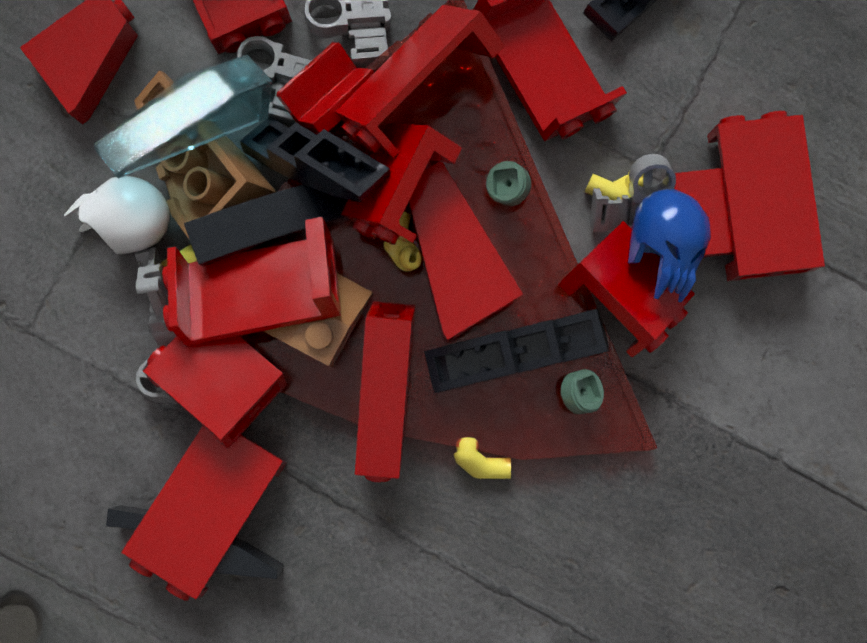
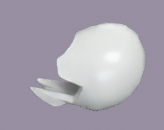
M126 175L110 178L92 193L83 194L64 214L66 218L77 213L79 220L83 223L79 229L80 232L92 228L116 254L121 255L145 250L157 244L167 232L170 221V210L162 193L151 183Z

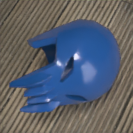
M675 189L658 190L644 198L635 210L628 264L639 263L644 252L660 255L654 298L657 300L668 287L670 293H673L675 290V293L679 294L678 302H682L696 281V270L704 257L711 239L709 217L698 201L684 192Z

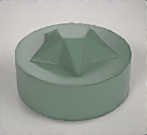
M500 162L490 170L487 176V192L494 201L506 206L517 205L524 201L530 192V175L524 167L515 162Z
M584 369L571 372L565 376L561 385V396L568 410L580 415L595 412L600 408L604 399V389L599 377L591 370Z

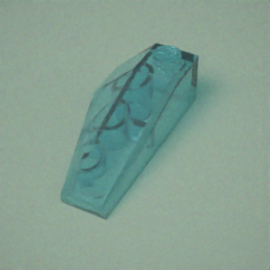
M248 54L223 60L189 72L95 142V151L118 179L268 119L272 80Z

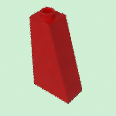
M428 162L408 204L442 335L448 343L520 300L523 293L443 162H438L433 166Z
M373 301L365 319L355 475L365 476L367 480L372 482H387L391 478L399 479L415 304Z

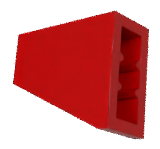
M85 0L20 47L66 111L82 125L91 118L138 37L129 24L135 17L122 0Z

